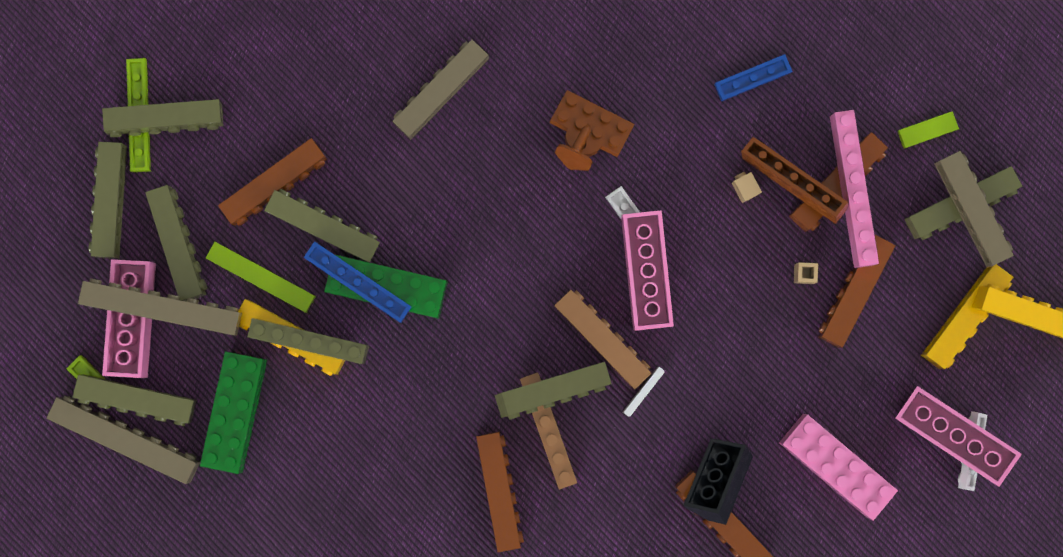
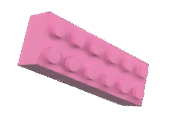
M662 210L621 215L633 330L674 327Z
M111 259L109 283L120 284L121 289L126 290L129 289V286L140 288L141 293L148 294L149 290L154 291L156 263ZM107 310L102 376L148 378L152 319Z
M918 386L895 418L998 487H1000L1022 455Z
M802 414L779 442L780 445L870 520L874 521L898 492L896 488L808 414Z

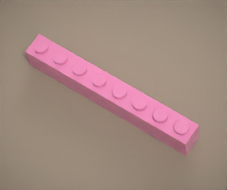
M854 110L835 112L830 116L842 196L848 202V209L845 215L854 268L879 264L855 113Z

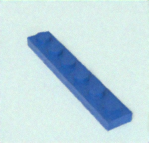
M315 241L303 257L400 323H402L412 308L409 304Z

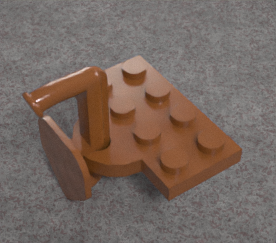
M568 90L550 120L551 124L566 131V145L559 144L555 151L557 157L568 169L588 171L592 165V160L589 157L595 155L600 149L618 157L635 125Z

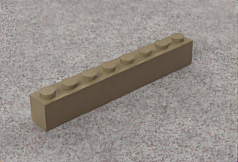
M91 278L89 282L83 281L78 301L80 305L235 336L238 335L242 313L237 312L238 308L226 306V309L218 308L219 304L207 302L206 306L200 305L199 300L187 298V302L180 301V296L168 294L167 298L160 297V292L149 290L148 294L141 293L140 288L130 286L128 290L121 289L120 284L111 282L109 286L101 285V280Z
M70 396L56 397L46 419L184 484L191 483L201 462L196 460L197 456L188 452L185 454L181 453L179 448L174 445H164L161 443L162 440L157 437L151 436L149 438L140 429L134 428L132 430L126 427L127 423L121 420H116L115 422L109 419L110 415L100 411L96 413L87 404L79 405Z

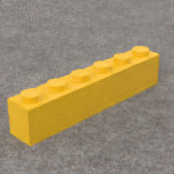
M997 264L986 267L921 356L938 369H948L955 361L953 359L955 355L962 352L966 347V340L975 335L978 330L976 328L978 324L984 322L989 316L987 312L972 308L979 286L993 284L999 286L1000 291L1005 292L1012 285L1010 281L1013 279V276Z
M993 284L979 286L972 308L1063 338V308L1056 307V309L1050 308L1051 304L1041 301L1037 304L1033 302L1034 298L1022 295V298L1017 297L1016 292L1010 290L1000 291V287Z
M244 299L238 312L242 313L239 327L248 330L252 318L302 329L247 299ZM271 343L278 348L282 347V345ZM284 346L289 349V354L297 358L299 355L306 358L304 362L313 367L316 364L322 367L321 371L330 376L338 374L345 362L342 359Z

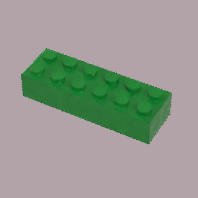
M336 255L412 307L409 312L439 319L448 283L446 280ZM328 274L324 292L370 303Z
M225 351L200 463L201 467L235 474L243 473L267 359Z

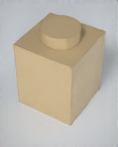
M742 172L735 176L736 180L732 182L742 203L762 193L752 172L748 174Z
M818 263L794 264V283H818Z

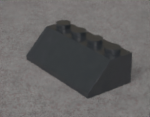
M711 438L683 506L708 521L726 525L753 458L748 447L743 444Z

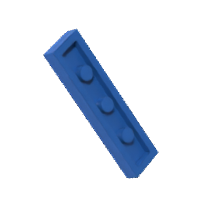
M784 54L718 81L714 85L722 102L788 75L793 71Z

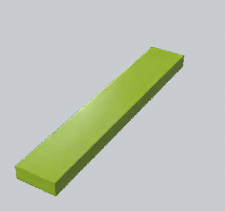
M126 59L128 106L148 105L147 59ZM149 132L141 133L139 136L129 135L130 172L151 171Z
M214 242L206 256V259L305 313H307L316 297L217 242Z

